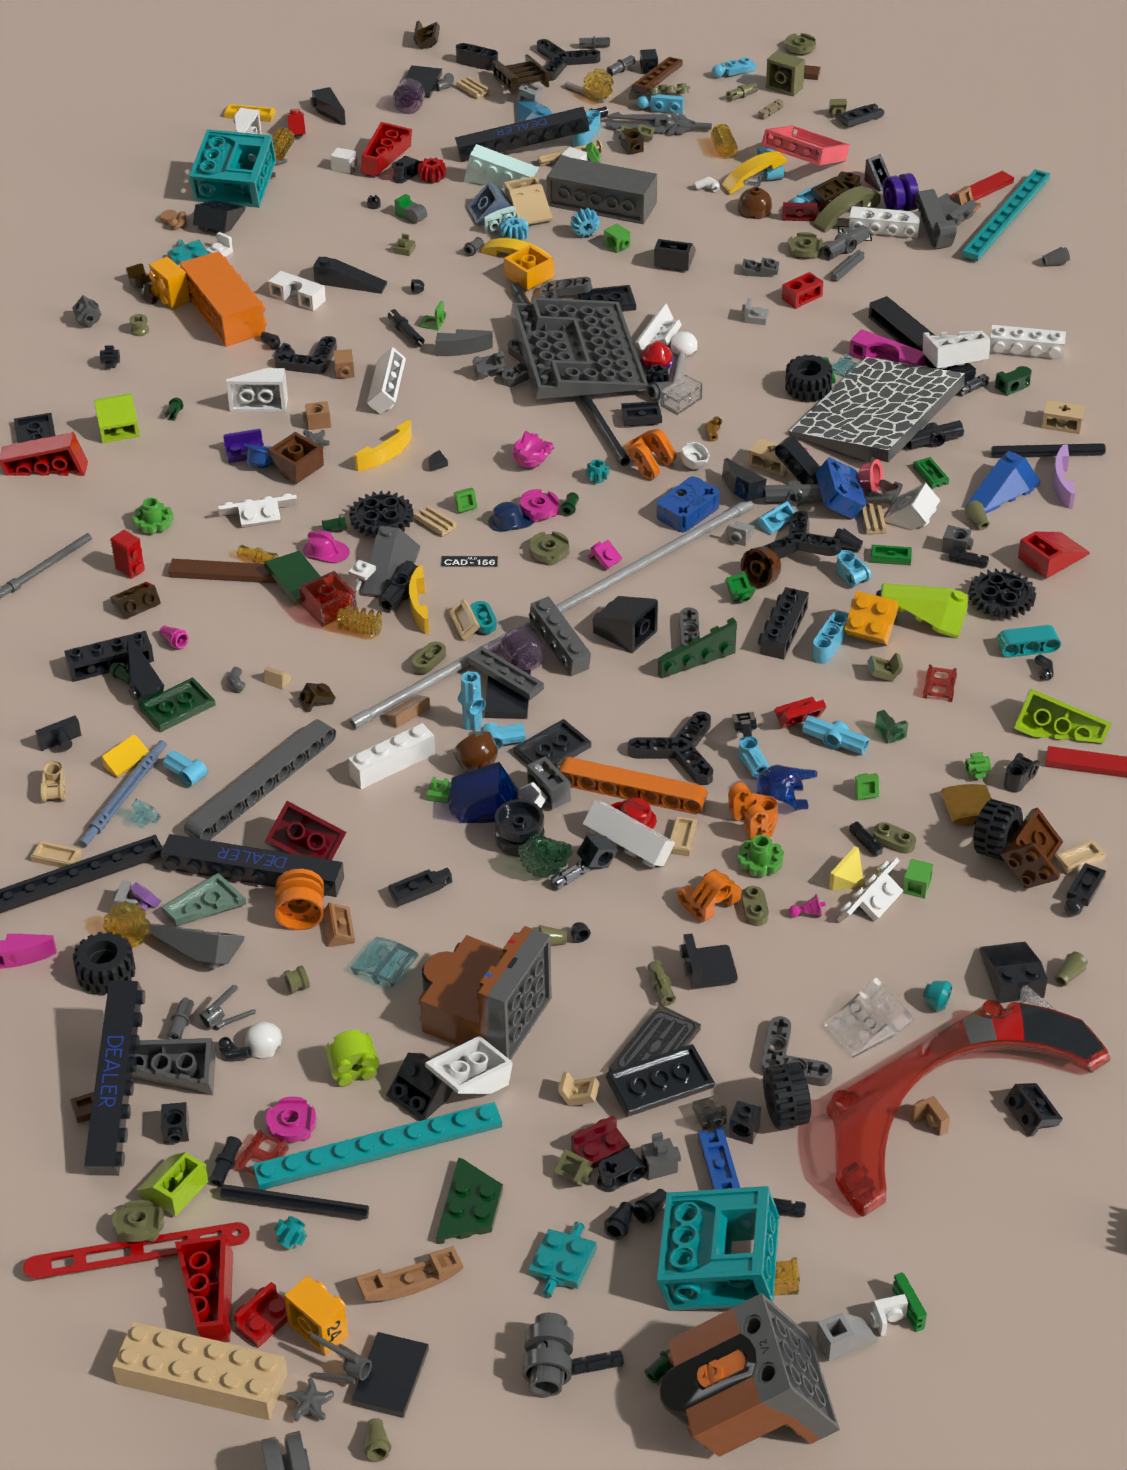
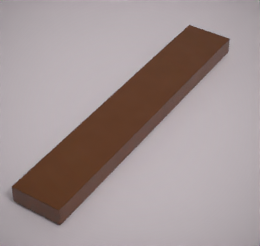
M673 57L666 58L632 84L631 91L647 94L649 88L656 87L683 65V60Z
M172 558L168 570L169 577L277 583L265 569L264 564Z

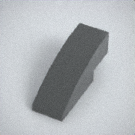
M456 329V333H437L435 341L436 356H459L493 348V331Z

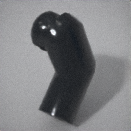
M268 332L261 333L260 339L269 342L272 349L280 347L281 341L278 335Z
M1041 654L1037 655L1035 663L1043 668L1039 671V674H1041L1039 678L1042 681L1051 680L1054 676L1052 660Z
M223 1037L218 1041L220 1052L229 1061L248 1059L252 1056L249 1046L237 1048L229 1037Z

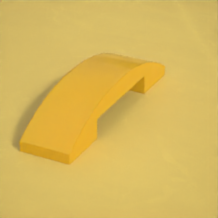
M778 151L757 155L734 169L723 181L722 187L729 194H732L744 187L743 181L768 166L774 170L788 162L787 158Z
M496 238L489 240L481 249V253L496 257L500 252L513 254L531 243L513 238ZM531 244V245L534 246L535 248L539 249V250L542 251L543 253H545V254H547L548 256H550V255H549L548 253H546L544 250H542V249H540L539 247H537V246Z
M408 419L395 428V435L374 449L366 446L354 454L355 470L363 471L377 467L400 454L411 440V421Z
M418 565L412 574L409 584L410 610L418 628L423 633L429 634L427 605H419L418 594L425 593L423 565Z

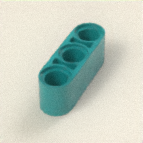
M1052 625L1007 629L997 635V642L1005 657L1051 653L1057 651L1061 646V641Z

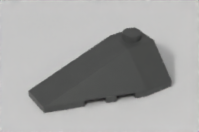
M379 527L369 564L376 566V570L365 580L362 596L381 598L392 584L391 578L397 574L401 563H404L406 560L413 561V563L416 562L420 545L400 528Z
M141 923L143 930L192 959L205 962L204 966L218 968L219 964H228L243 943L245 937L222 932H207L200 929H183V927Z

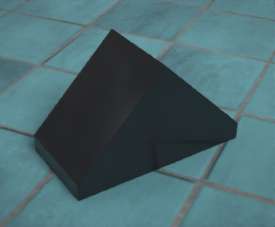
M879 154L866 160L864 181L878 191L883 190V181L890 174L882 155Z

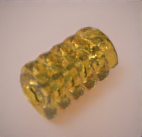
M718 124L712 129L711 139L719 156L725 159L733 157L738 151V146L729 126Z
M287 128L277 129L272 136L276 161L283 160L294 143L295 136Z
M347 604L345 610L340 608L338 611L337 628L345 629L346 631L352 630L356 633L360 631L361 634L368 633L370 636L376 635L377 637L382 627V612L378 611L376 616H374V610L370 609L367 615L366 608H362L359 613L357 606L351 611V605Z

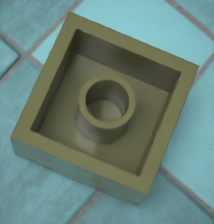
M780 51L773 53L767 59L766 88L794 97L803 89L805 59Z

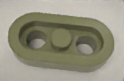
M441 642L427 644L413 657V670L421 674L430 672L446 657V646Z
M886 822L876 824L873 829V837L883 846L904 854L911 853L915 849L916 837L911 832Z
M757 886L746 887L742 891L741 898L745 919L750 925L762 926L767 923L769 916L765 893Z

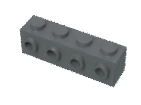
M548 596L531 603L529 620L569 675L574 676L588 670L591 652Z

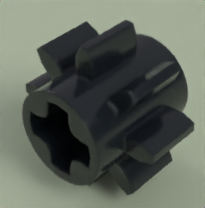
M105 345V350H100V362L105 364L107 368H115V363H120L119 349L115 350L113 345Z
M655 364L651 367V370H647V383L669 381L668 369H665L663 365Z

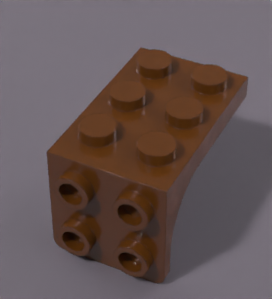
M1034 808L1031 809L1000 855L1024 887L1028 889L1059 879L1060 873L1051 863V860L1062 845L1063 840L1040 809Z

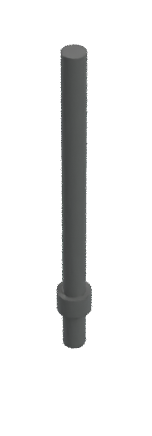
M86 533L20 577L8 581L7 585L0 589V599L10 592L17 591L21 588L22 584L92 540L91 535Z

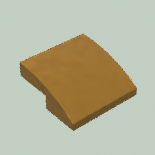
M980 784L955 785L942 788L940 791L952 822L972 826L983 806L988 800L992 799L987 786Z

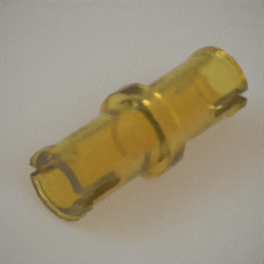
M241 545L237 550L238 557L250 559L254 563H265V561L278 557L277 553L263 551L259 547L251 548Z

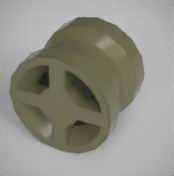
M136 314L129 318V323L132 326V335L144 336L149 332L148 320L145 315Z
M302 965L298 966L294 971L287 970L283 972L287 988L291 994L297 992L299 988L306 989L310 987L307 973Z

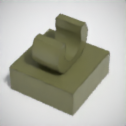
M830 99L829 113H832L833 118H835L836 113H844L846 111L847 99Z
M402 233V239L399 238L394 245L393 253L410 256L416 247L415 241L409 240V234Z

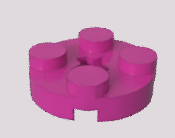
M542 489L526 491L522 495V499H520V508L523 514L534 522L557 516L559 499L554 493L548 491V494L541 493Z
M295 1096L285 1097L278 1100L279 1104L268 1109L266 1114L267 1129L274 1141L291 1143L307 1141L311 1137V1133L316 1127L317 1119L315 1108L307 1104V1100ZM292 1116H293V1117L295 1118V1120H296V1121H294V1122H287V1121H285V1120H289L290 1117H292Z

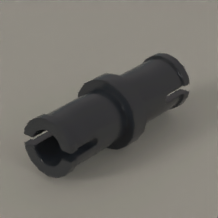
M227 1137L221 1154H218L215 1159L216 1165L208 1179L213 1186L221 1187L225 1183L230 1169H233L236 1162L234 1159L242 1145L241 1140L237 1137Z

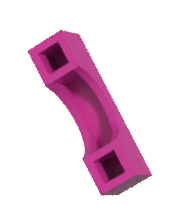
M861 329L850 340L849 355L862 360L866 357L885 358L894 362L925 367L926 356L923 354V351Z

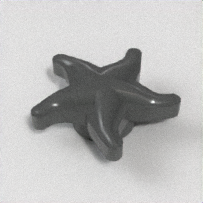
M303 430V435L320 446L330 445L329 440L323 439L325 430L315 434Z
M312 1378L307 1380L308 1386L304 1392L296 1391L286 1394L287 1400H293L298 1404L294 1413V1421L296 1422L303 1415L315 1416L320 1420H325V1413L321 1411L322 1405L334 1397L332 1390L318 1392Z

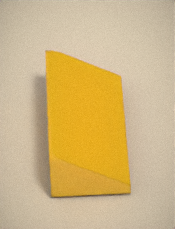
M132 735L102 756L103 768L118 778L140 763L149 750L136 735Z

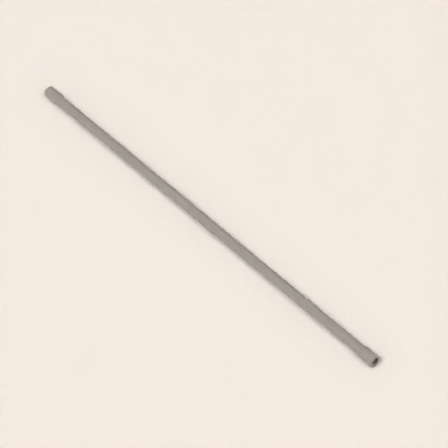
M741 501L724 513L557 604L556 607L561 613L566 612L729 520L753 509L752 501ZM528 620L488 642L483 647L494 652L535 629V627ZM472 652L375 706L349 718L351 727L357 729L378 715L470 665L467 663V656Z

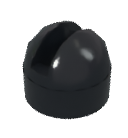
M370 195L367 199V207L369 209L380 208V198L377 195Z
M411 280V292L413 294L424 291L425 284L422 280Z
M583 922L574 923L570 929L571 936L577 943L586 941L591 934L590 929Z

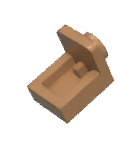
M964 186L954 193L955 200L961 206L973 200L970 186ZM976 203L973 210L974 213L981 207V203Z

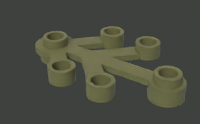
M687 83L677 84V87H674V85L667 86V84L658 85V87L649 88L647 94L676 91V94L689 93L690 86H687ZM630 89V93H628L629 100L638 99L644 93L631 91Z

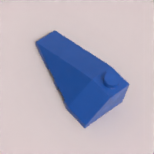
M1008 451L998 460L968 503L974 500L979 501V503L983 504L987 514L1000 508L1001 504L1006 501H1015L1016 497L1021 494L1024 496L1030 494L1040 484V480L1025 457Z

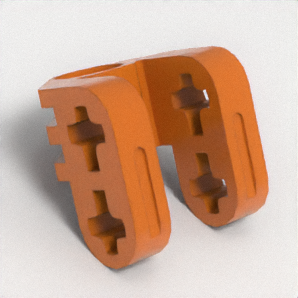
M660 429L647 431L625 444V450L629 454L634 467L637 466L643 477L647 480H653L660 474V468L651 452H654L660 463L665 466H669L677 458V454L667 435Z
M743 782L734 784L728 792L729 812L738 821L745 819V832L750 840H753L757 835L771 837L778 821L777 800L770 796L751 793L750 789Z
M713 869L703 876L696 889L691 885H686L677 890V897L679 902L700 922H705L714 916L715 903L722 901L730 907L740 901L741 887L735 885V882L729 879V876Z

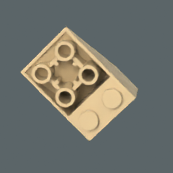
M537 176L504 182L505 195L510 204L516 208V217L519 216V219L524 218L528 222V226L553 220L542 184Z

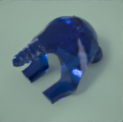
M777 764L763 770L758 776V790L756 794L770 796L795 808V811L808 809L807 799H796L794 790L803 791L802 780L817 777V771Z

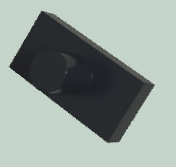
M76 715L35 730L38 746L41 751L59 745L63 751L69 750L73 744L71 740L82 736L79 720Z

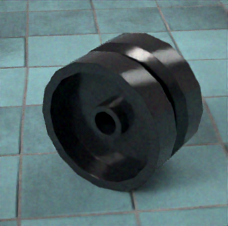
M523 799L510 800L496 810L494 817L496 828L495 840L502 852L511 856L521 857L531 855L543 846L545 839L544 814L536 803Z

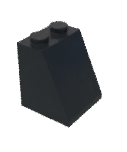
M627 596L616 597L605 608L594 615L592 619L593 633L633 653L657 632L658 600Z

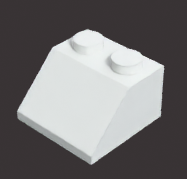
M924 483L897 497L884 518L885 522L910 530L918 527L923 528L930 522L929 518L936 512L940 499L927 483Z

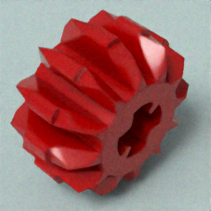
M437 157L424 158V161H420L418 165L419 177L422 181H426V183L440 182L446 175L445 163Z

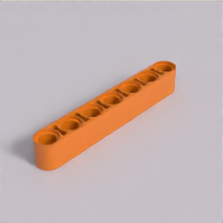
M572 757L564 758L559 767V771L570 781L571 788L626 800L641 798L647 801L649 805L691 814H698L702 811L708 795L706 788L698 784Z

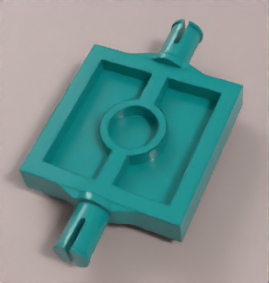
M180 239V241L176 242L178 247L167 251L168 257L178 266L182 261L209 254L200 240L185 244Z
M575 1222L570 1233L548 1229L528 1269L530 1276L540 1278L546 1282L541 1291L542 1296L551 1298L556 1286L579 1288L597 1250V1243L595 1241L580 1237L585 1228L583 1223Z

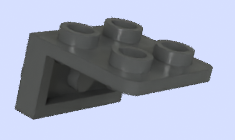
M948 193L938 198L946 220H954L956 226L974 214L973 210L976 203L973 200L961 206Z

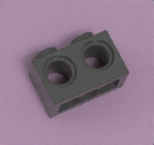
M546 756L527 765L528 784L533 782L547 796L546 804L552 810L571 801L570 781Z

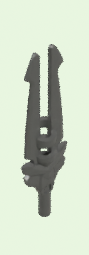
M620 112L607 115V118L650 121V125H641L655 128L654 133H665L668 131V135L675 133L682 135L686 131L695 129L712 130V123L695 122L686 118L683 114L671 113V117H668L666 114L622 115ZM605 123L606 126L613 128L615 130L620 128L622 125L631 128L637 127V129L639 126V124L631 123Z

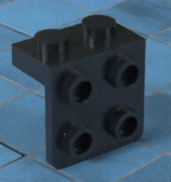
M693 933L683 934V944L679 945L681 959L685 960V976H689L692 989L737 982L738 975L728 945L696 948Z

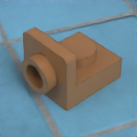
M935 1096L921 1099L912 1106L911 1119L914 1123L926 1118L929 1127L934 1128L939 1136L948 1133L950 1117Z

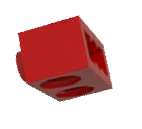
M811 272L782 284V300L795 309L823 296L824 281Z

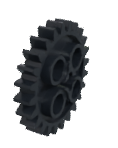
M380 491L379 494L372 492V496L365 494V498L359 497V502L354 501V506L350 507L351 511L349 512L351 525L354 526V530L358 529L359 534L365 532L366 537L372 534L373 538L376 537L380 526L400 528L405 532V527H410L414 517L412 504H409V499L405 500L404 495L398 497V493L391 495L390 491L386 494H383V491Z
M995 568V572H991L988 569L987 574L980 572V576H974V581L971 580L968 594L969 600H972L971 605H977L976 610L983 609V614L991 613L990 617L998 615L999 619L1002 616L1010 619V615L1018 618V613L1025 615V611H1030L1036 599V588L1032 587L1033 582H1028V577L1021 578L1022 573L1015 575L1014 570L1007 573L1006 569L999 572Z

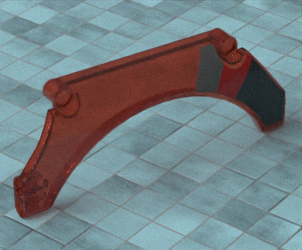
M985 1001L977 1010L846 1089L838 1090L832 1095L827 1104L826 1112L833 1119L836 1145L835 1181L837 1187L856 1213L862 1217L885 1204L887 1197L885 1150L895 1113L909 1091L923 1077L937 1067L971 1053L1010 1049L1046 1054L1065 1060L1092 1073L1110 1061V1054L1107 1048L1083 1020L1031 1004L1012 1002L1004 1009L998 1001ZM836 1102L841 1103L844 1107H839Z

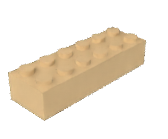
M132 1321L112 1366L116 1384L266 1420H270L288 1375L285 1356Z

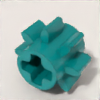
M595 459L587 463L585 477H590V481L596 484L607 480L609 466H605L604 461Z
M289 1216L285 1221L279 1219L274 1228L275 1234L278 1235L276 1241L289 1249H293L296 1244L302 1246L307 1237L306 1231L303 1230L305 1224L292 1216Z

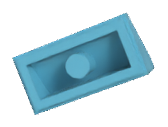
M786 501L760 517L754 524L771 535L790 523V517L795 511Z

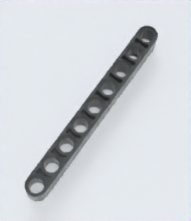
M319 719L312 721L189 818L184 826V832L192 838L204 840L214 838L329 746L336 737V729Z

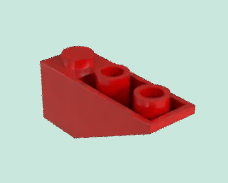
M290 109V113H287L289 135L306 134L303 111L300 112V109Z

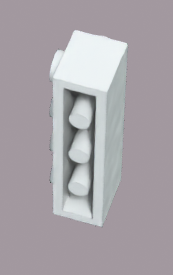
M992 325L990 353L1063 359L1066 332Z
M393 347L377 360L367 404L379 414L386 410L389 411L396 403L406 358Z
M421 723L348 758L350 777L360 789H363L435 754L434 735Z
M594 800L583 822L584 825L590 828V833L596 836H606L615 847L619 845L624 847L626 854L632 857L638 855L643 858L642 863L652 868L655 865L664 867L676 843L611 805L598 800Z

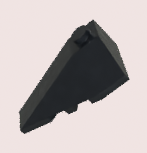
M325 256L318 257L313 265L314 281L321 285L379 294L383 293L387 285L386 280L337 259Z

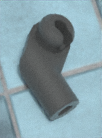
M446 73L443 81L436 83L438 91L452 87L454 76L451 73Z
M233 667L226 679V684L232 690L235 689L237 692H241L245 687V683L240 681L241 679L239 678L242 670L239 667Z

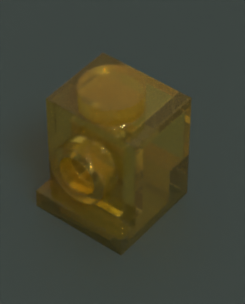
M792 1257L790 1261H776L774 1296L798 1295L800 1277L797 1257Z

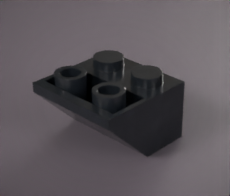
M658 239L654 248V266L664 269L671 268L679 271H688L696 248L693 243Z
M408 1052L386 1096L422 1121L432 1115L449 1099L453 1089L425 1067V1062L431 1060L430 1057L424 1053Z

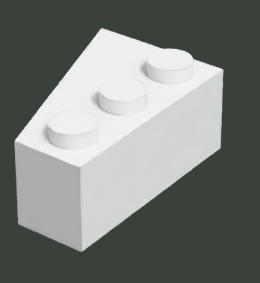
M961 331L959 335H947V332H941L939 336H929V332L923 333V354L939 369H945L948 366L954 365L961 366L970 362H981L982 360L989 359L990 338L983 331Z

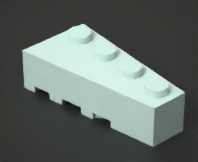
M476 144L469 157L464 182L486 185L490 181L495 186L504 188V182L537 176L539 167Z

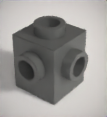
M84 295L72 307L76 317L75 320L81 325L85 324L91 328L100 319L101 312L98 303Z

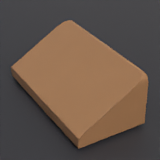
M416 695L386 712L383 716L397 728L430 709V698Z
M329 902L324 909L322 918L327 946L334 947L354 944L355 936L350 908Z

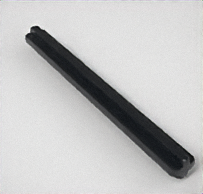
M1104 443L992 446L991 456L1002 457L1008 451L1022 457L1057 456L1058 451L1063 445H1068L1069 456L1104 455L1106 446Z
M223 1184L220 1189V1197L224 1199L359 1219H367L369 1216L368 1205Z

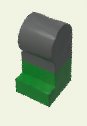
M404 194L394 200L395 215L414 224L427 217L426 208L421 204L411 201L409 195Z

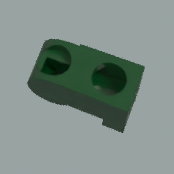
M1019 366L1014 371L1008 373L998 372L996 373L995 387L1006 396L1023 390L1030 385L1032 370L1026 366Z

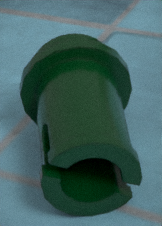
M175 397L169 401V407L165 412L166 418L170 413L168 420L174 421L179 411L183 409V401L180 398Z
M570 492L567 494L565 502L560 506L561 512L566 516L575 513V506L579 501V496L576 493Z
M341 515L339 518L322 520L323 530L328 532L340 529L344 531L343 529L347 528L345 517H341Z
M114 662L109 670L111 675L120 678L129 685L128 669L124 667L122 662Z
M670 1349L661 1351L660 1357L644 1370L645 1375L651 1382L656 1384L670 1369H675L668 1357Z

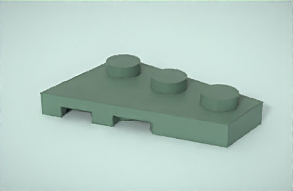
M217 873L164 905L162 910L178 926L246 905V899Z

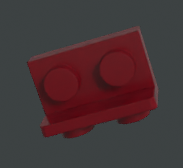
M615 1116L601 1119L596 1124L586 1129L578 1130L571 1136V1151L593 1162L591 1167L593 1169L598 1167L603 1159H607L624 1149L630 1148V1144L617 1128Z

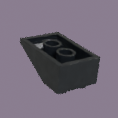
M217 200L195 204L193 225L199 226L198 229L200 230L214 229L215 233L221 232L225 234L226 231H230L244 213L246 206Z
M1025 941L979 948L998 1003L1045 997L1048 980L1041 960Z

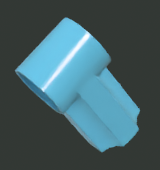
M487 723L480 730L481 735H483V731L491 733L498 750L504 744L526 741L523 723L500 727L496 723Z
M753 736L742 737L739 740V761L746 765L752 777L757 779L764 778L770 772V766L758 748L759 742L757 738Z
M171 750L168 752L163 761L164 767L177 774L182 783L187 787H192L208 774V770L202 761L198 759L192 761L177 751Z

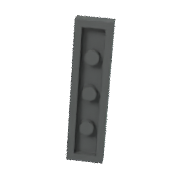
M480 646L467 656V663L528 700H531L544 690L543 682L483 646Z

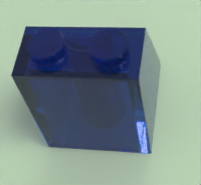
M496 762L452 777L451 787L449 788L451 795L449 810L460 823H495L496 810L502 804L518 799L519 789L501 763Z

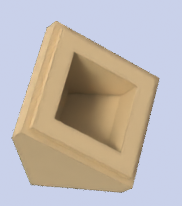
M268 666L264 669V683L279 689H283L292 678L291 675Z

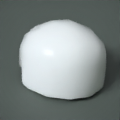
M682 331L676 333L670 341L671 352L676 355L680 352H684L686 356L692 355L697 351L696 337L690 332Z
M687 442L681 449L680 457L686 467L700 469L707 464L710 454H708V450L703 444Z
M267 1021L255 1023L246 1033L245 1047L249 1046L251 1048L252 1056L272 1057L276 1049L281 1047L282 1032L273 1023Z

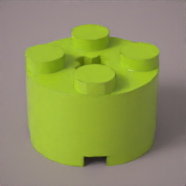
M348 1030L334 1037L335 1041L330 1045L329 1043L325 1045L324 1052L332 1077L338 1081L340 1086H347L353 1080L361 1078L369 1080L376 1076L379 1058L371 1035L368 1032L362 1034L361 1030Z

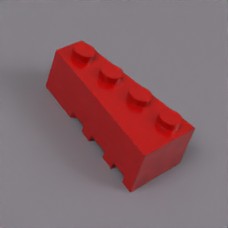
M219 1235L175 1242L195 1325L200 1337L230 1342L233 1251L227 1236Z

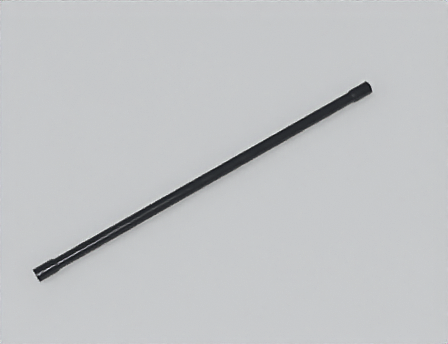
M513 283L510 289L519 302L530 304L531 302L520 283ZM580 395L581 401L610 445L620 465H628L631 459L616 439L589 395Z

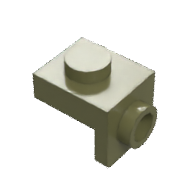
M895 653L890 661L873 655L867 661L872 676L891 682L894 681L903 669L901 657L898 653Z
M564 1149L553 1172L582 1186L584 1181L588 1182L592 1176L593 1168L591 1167L593 1162Z

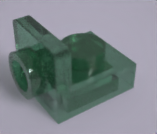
M881 710L876 714L875 729L885 742L889 744L907 737L908 722L904 720L895 723L894 719L885 710Z

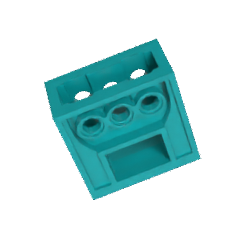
M207 129L189 174L194 201L208 202L217 200L241 206L260 208L276 164L272 135Z
M769 1186L668 1192L666 1194L657 1282L669 1311L733 1308L760 1293L766 1296L772 1303L774 1302L780 1216ZM754 1240L753 1253L731 1254L732 1241Z

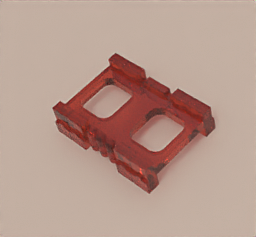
M929 664L923 698L927 699V695L948 698V702H952L957 668L951 670L932 667ZM935 672L949 674L947 679L936 678L934 675ZM933 686L945 687V688H946V692H945V693L933 692V691H932V687H933Z
M259 1129L251 1139L249 1146L235 1161L234 1170L238 1172L243 1170L255 1176L254 1171L245 1166L251 1158L266 1161L282 1157L289 1150L288 1142L267 1135ZM264 1140L277 1144L272 1152L269 1153L259 1148Z

